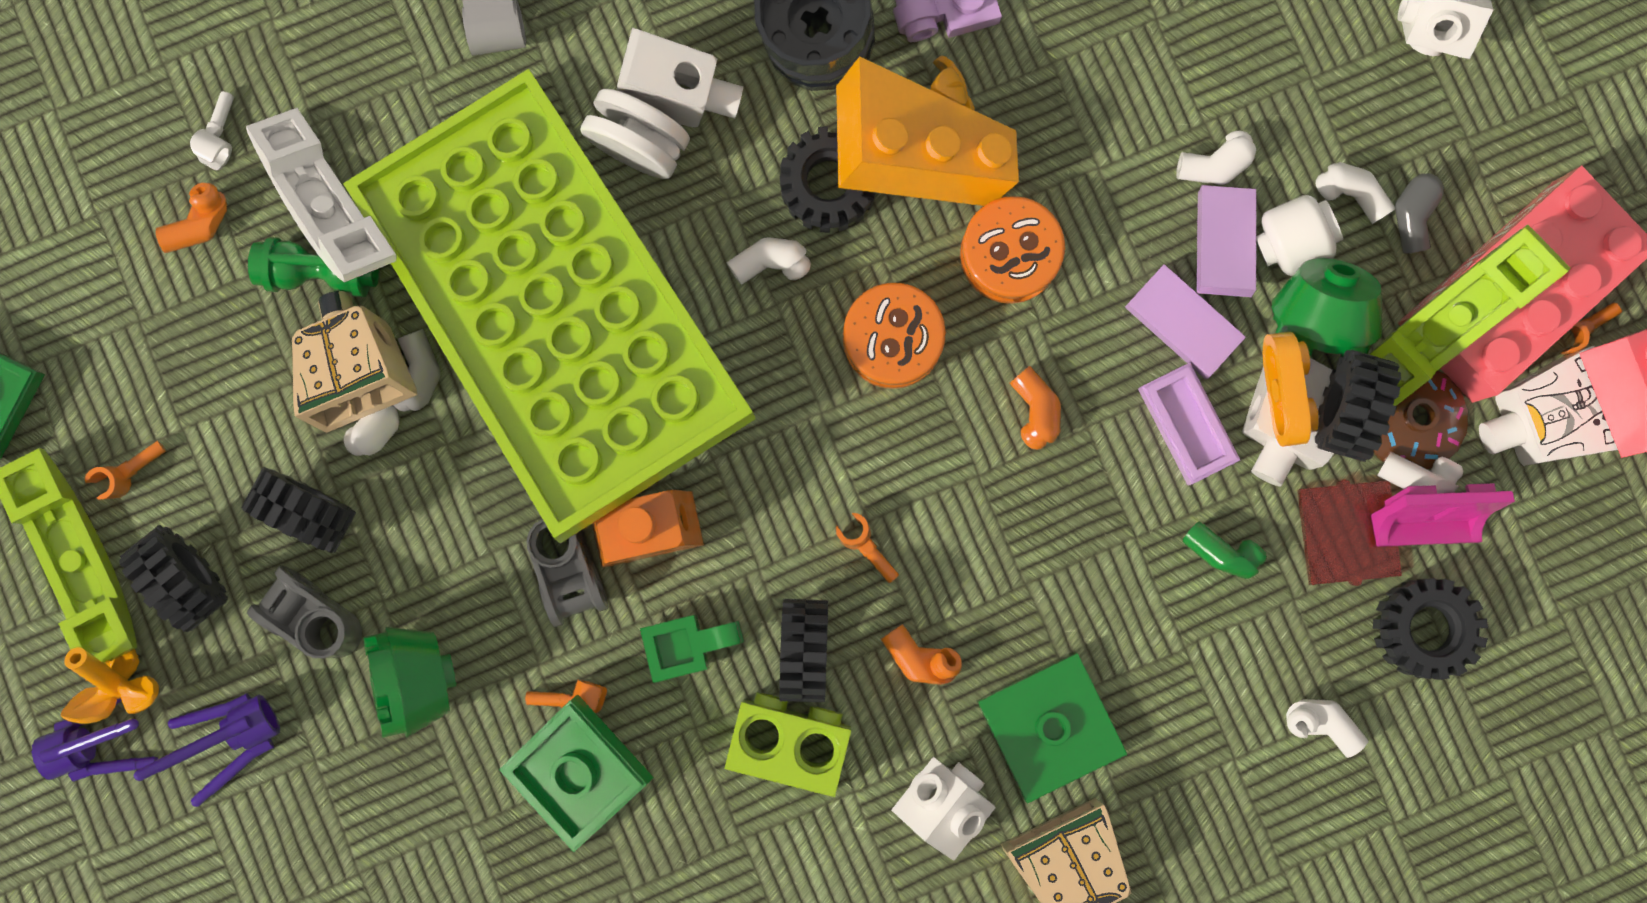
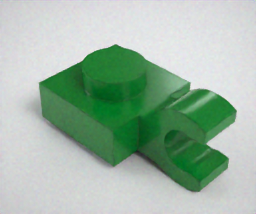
M697 614L640 628L653 683L707 670L710 667L706 652L744 642L739 621L700 630Z

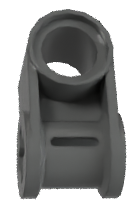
M543 519L535 523L528 533L526 540L527 550L538 579L542 602L554 627L564 624V618L593 608L600 612L607 610L608 601L599 573L591 560L582 531L571 536L566 553L560 558H555L547 554L543 548L542 540L548 527ZM580 589L584 590V594L568 600L563 599V596Z
M279 565L274 572L277 579L259 605L252 604L247 610L248 616L257 624L282 637L305 655L312 658H343L352 654L358 648L362 639L361 624L353 613L325 595L312 581L283 565ZM328 619H332L338 628L337 640L330 648H327L322 643L320 637V630Z

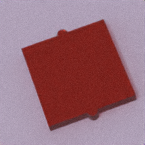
M1343 479L1339 480L1336 486L1297 490L1309 585L1348 581L1351 586H1359L1362 584V580L1402 576L1398 546L1377 547L1371 518L1373 513L1385 507L1384 501L1392 497L1389 481L1350 484L1348 480Z

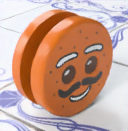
M1003 197L983 206L970 220L960 248L961 266L972 287L986 298L1000 303H1021L1038 296L1055 278L1063 263L1065 240L1059 222L1042 204L1025 197Z
M885 283L875 286L860 295L847 313L843 329V347L846 358L853 370L862 379L875 386L888 389L911 386L924 379L939 360L946 336L944 319L931 297L914 286L903 283Z

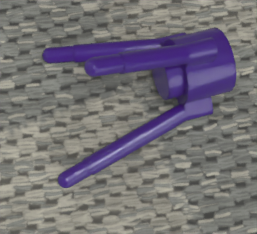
M121 698L117 699L116 705L122 702ZM129 719L90 733L85 728H79L84 724L63 720L54 724V732L36 738L32 744L33 762L41 776L47 780H53L68 774L70 779L75 782L92 775L138 770L159 759L156 756L90 763V760L94 759L96 755L97 744L137 729L139 722L136 719Z
M248 693L227 703L171 718L168 721V727L176 729L227 715L226 718L219 721V730L138 769L134 773V779L142 781L223 741H226L233 750L241 747L246 749L191 799L192 806L198 807L257 756L274 748L271 738L280 733L278 719L272 707L262 695L259 694L251 698Z

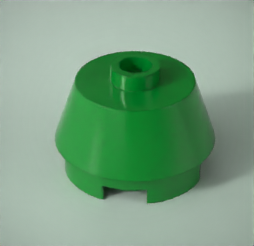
M1329 258L1308 260L1298 268L1272 300L1273 320L1278 325L1275 333L1293 332L1298 342L1304 341L1306 343L1310 357L1313 349L1326 353L1341 354L1340 357H1343L1344 352L1347 350L1368 354L1371 345L1381 338V285L1372 274L1354 264Z
M385 627V633L363 637L366 656L368 655L370 682L378 721H380L382 738L405 733L406 738L450 713L447 689L456 687L455 673L451 655H440L434 632Z

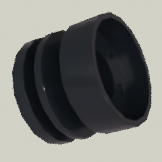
M754 0L755 24L762 38L765 50L774 69L790 84L810 91L833 90L859 56L866 60L870 59L875 45V26L871 0ZM823 23L827 24L829 31L827 35L823 32H817L813 38L810 37L808 30L810 26L819 29Z

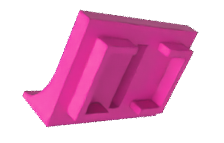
M1494 483L1467 484L1465 486L1466 493H1437L1436 485L1409 486L1385 500V507L1371 515L1376 545L1380 547L1481 543L1482 531L1486 520L1494 512L1515 502L1513 491H1496Z

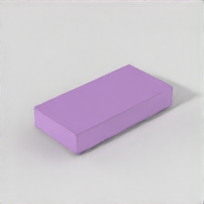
M1202 185L1198 192L1197 293L1252 297L1256 291V189Z
M1165 264L1125 306L1129 312L1186 363H1191L1193 369L1204 379L1209 378L1246 338Z
M1191 363L1138 388L1187 485H1192L1240 461Z

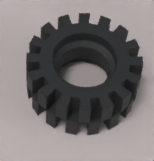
M828 126L818 127V134L812 136L809 131L801 134V141L798 144L794 142L790 144L787 148L788 155L786 158H782L780 165L781 195L784 205L787 204L789 207V213L795 220L797 217L803 221V226L812 229V226L820 227V232L830 233V228L838 227L839 232L848 229V224L853 221L856 224L864 218L866 210L870 211L876 192L847 189L842 196L827 200L816 196L810 190L807 183L808 175L815 165L824 161L838 163L837 132H828Z
M1355 350L1344 352V356L1340 357L1337 361L1336 370L1333 369L1329 376L1330 384L1328 387L1325 386L1322 395L1325 396L1323 404L1319 405L1318 415H1320L1315 436V443L1318 449L1366 462L1367 459L1370 460L1374 456V450L1378 451L1382 445V434L1387 435L1390 428L1388 424L1390 415L1394 416L1397 407L1393 405L1394 400L1400 394V387L1397 385L1401 380V372H1398L1400 366L1397 363Z
M266 467L262 468L241 507L244 512L249 513L250 516L257 520L263 521L269 527L276 528L287 536L295 537L300 542L308 545L311 544L320 550H326L330 553L336 552L356 515V511L340 503L337 499L327 496L325 493L309 487L299 480H294L288 475Z
M158 525L120 556L119 563L125 568L122 570L125 578L133 581L131 587L136 593H141L145 597L143 602L149 608L153 606L157 610V615L164 621L169 619L172 627L176 629L181 628L183 632H189L226 603L228 596L225 593L227 591L218 582L221 579L217 573L208 568L210 564L205 558L201 559L196 554L197 550L191 544L189 546L186 545L184 538L178 533L174 535L170 528L166 526L163 528L161 525Z
M1436 578L1408 580L1402 582V587H1393L1386 593L1390 597L1388 601H1380L1376 608L1377 611L1382 612L1381 619H1373V629H1380L1381 637L1374 638L1377 648H1384L1387 652L1382 657L1388 664L1397 665V671L1406 675H1413L1417 678L1444 680L1450 679L1449 675L1460 676L1467 672L1465 665H1475L1481 658V656L1475 653L1476 648H1486L1488 638L1479 637L1480 628H1488L1487 618H1478L1476 612L1482 610L1483 607L1479 600H1469L1468 596L1472 593L1464 586L1455 587L1454 581ZM1425 607H1433L1441 611L1449 625V634L1444 644L1430 651L1416 644L1410 629L1414 615Z
M783 599L780 645V701L825 702L828 600Z

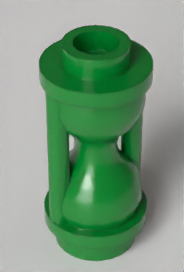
M268 237L264 242H254L251 245L248 256V274L251 283L256 286H263L267 292H279L280 289L293 290L302 286L309 279H322L336 291L352 293L354 297H366L370 287L377 286L380 276V268L343 282L328 268L319 255H311L301 245L291 241H282L279 237Z

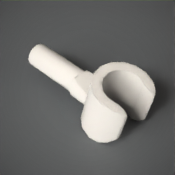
M224 91L220 93L206 129L198 130L190 141L191 149L197 155L199 161L217 171L227 164L232 153L231 144L219 138L224 130L223 126L234 99L232 94Z

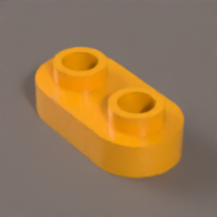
M1291 331L1267 334L1263 341V365L1275 437L1282 447L1307 444L1311 432L1317 431L1319 425L1318 409L1314 399L1307 396L1304 376L1308 375L1310 371L1308 347L1304 341L1298 342L1295 334Z

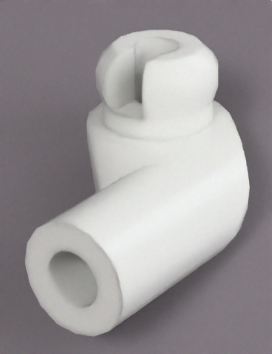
M771 237L760 239L726 262L741 285L766 268L782 269V272L788 279L797 280L804 277L811 267L810 260L805 256L806 248L794 240Z
M392 405L361 418L344 435L346 449L356 456H370L380 451L398 430L399 416L397 409Z
M1390 452L1377 476L1403 489L1409 486L1436 485L1437 493H1454L1459 488L1456 483L1463 475V468L1452 460L1440 457L1436 459L1429 471Z
M1303 699L1295 702L1287 711V726L1291 733L1300 738H1307L1308 735H1328L1347 758L1359 753L1369 742L1343 708L1333 700Z

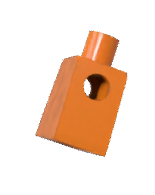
M667 490L631 498L592 523L602 568L704 545L692 491Z

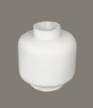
M1309 195L1299 196L1266 211L1262 216L1264 233L1256 236L1257 245L1267 267L1278 263L1281 270L1290 276H1293L1298 268L1308 260L1316 258L1333 259L1336 255V243L1343 240L1340 227L1327 200L1318 203L1315 198Z

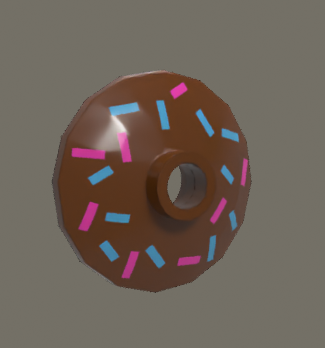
M1437 370L1429 381L1396 405L1394 416L1390 415L1388 421L1390 425L1387 435L1382 434V445L1378 451L1374 450L1375 456L1380 461L1385 463L1390 452H1393L1425 469H1431L1436 459L1440 457L1450 459L1458 452L1467 434L1468 409L1461 390L1446 374ZM1416 406H1421L1427 411L1428 420L1425 425L1418 424L1413 418V410Z

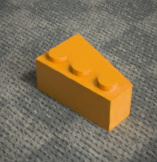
M860 56L837 84L838 188L985 206L989 202L1001 198L1019 182L1016 130Z

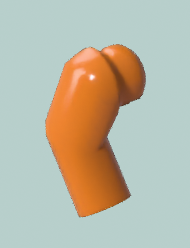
M211 183L195 185L189 192V202L192 207L187 218L156 228V238L164 253L208 242L214 237L227 211L225 195L218 192L216 186Z
M1028 366L1009 384L1030 406L1029 423L1021 428V438L1028 447L1039 450L1043 449L1047 442L1054 443L1060 434L1061 403L1058 396L1035 370Z
M903 624L881 638V641L906 678L912 682L937 685L947 684L953 681L961 671L962 659L955 650L951 648L918 647Z

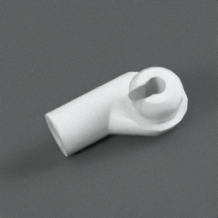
M1233 131L1226 136L1227 141L1211 156L1182 152L1177 165V179L1224 185L1231 182L1247 169L1255 158L1256 147L1252 137L1244 131Z
M1338 162L1327 167L1328 171L1321 173L1316 179V187L1326 200H1334L1343 193L1354 197L1372 224L1395 210V206L1374 175L1368 170Z

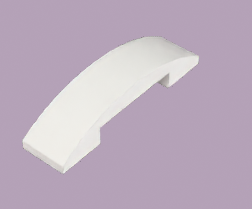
M298 108L246 126L247 133L264 168L293 219L319 257L340 280L346 282L397 261L395 252L371 216L366 218L362 216L324 159L321 142Z

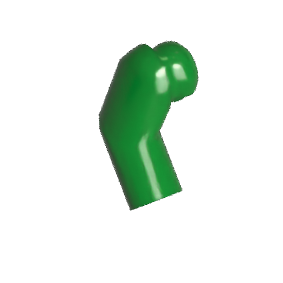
M1200 521L1187 532L1182 541L1213 568L1243 579L1257 575L1259 573L1257 568L1264 564L1267 559L1266 552L1254 541L1244 540L1239 548L1235 550Z

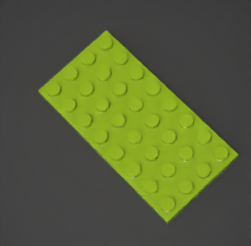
M529 69L343 183L364 218L371 216L395 252L397 261L391 263L552 536L559 543L567 540L756 419L753 411Z

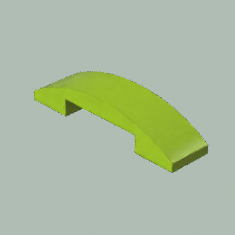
M1528 224L1457 278L1368 353L1372 356L1393 361L1400 366L1398 372H1401V380L1397 385L1400 387V394L1394 400V406L1398 405L1429 381L1437 370L1518 307L1520 309L1570 270V267Z
M38 448L0 467L1 502L11 523L22 524L66 617L65 620L58 624L70 650L81 647L106 664L136 649V637L128 606L105 548L80 501L45 449Z

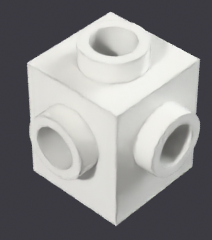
M1402 0L1397 19L1402 22L1406 44H1410L1416 51L1429 56H1439L1441 53L1470 59L1493 12L1491 0Z
M933 757L925 768L915 776L911 786L892 808V811L925 842L954 861L968 842L979 834L986 819L996 807L979 793L985 783L958 762L951 770Z

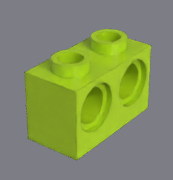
M756 692L754 701L743 699L724 769L835 797L851 734V726L841 724L843 714L815 706H810L808 715L786 710L788 701H780V698L760 692ZM760 719L772 722L779 733L778 742L772 748L766 750L757 749L752 746L747 737V729L752 722ZM811 734H823L831 740L834 746L833 753L825 762L812 763L802 755L801 744Z

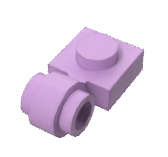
M895 0L897 6L893 10L899 33L906 34L909 42L922 41L932 37L938 32L937 23L941 21L944 23L948 38L997 25L1002 18L997 0Z

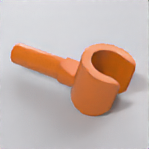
M1614 302L1592 316L1578 321L1570 329L1575 336L1573 346L1563 350L1560 354L1568 355L1583 350L1589 343L1590 334L1601 325L1622 313L1621 307Z
M156 441L119 466L95 467L89 470L85 476V483H97L108 476L110 481L109 489L99 495L97 499L121 498L130 490L131 477L165 453L166 449L159 441Z
M852 513L856 521L863 526V533L857 539H847L838 526H836L837 536L845 547L853 550L858 549L864 557L868 558L885 580L891 583L899 574L870 539L871 529L866 519L861 514Z
M578 679L573 696L566 693L527 691L525 702L526 705L563 708L572 698L579 695L595 713H598L603 707L607 688Z

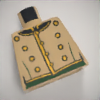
M334 291L322 295L318 300L322 320L296 331L292 337L293 407L295 417L326 433L418 395L391 327L385 320L364 306H353L352 296L347 292Z
M1096 798L1001 844L1004 852L1040 903H1117L1131 894L1109 814L1105 805Z

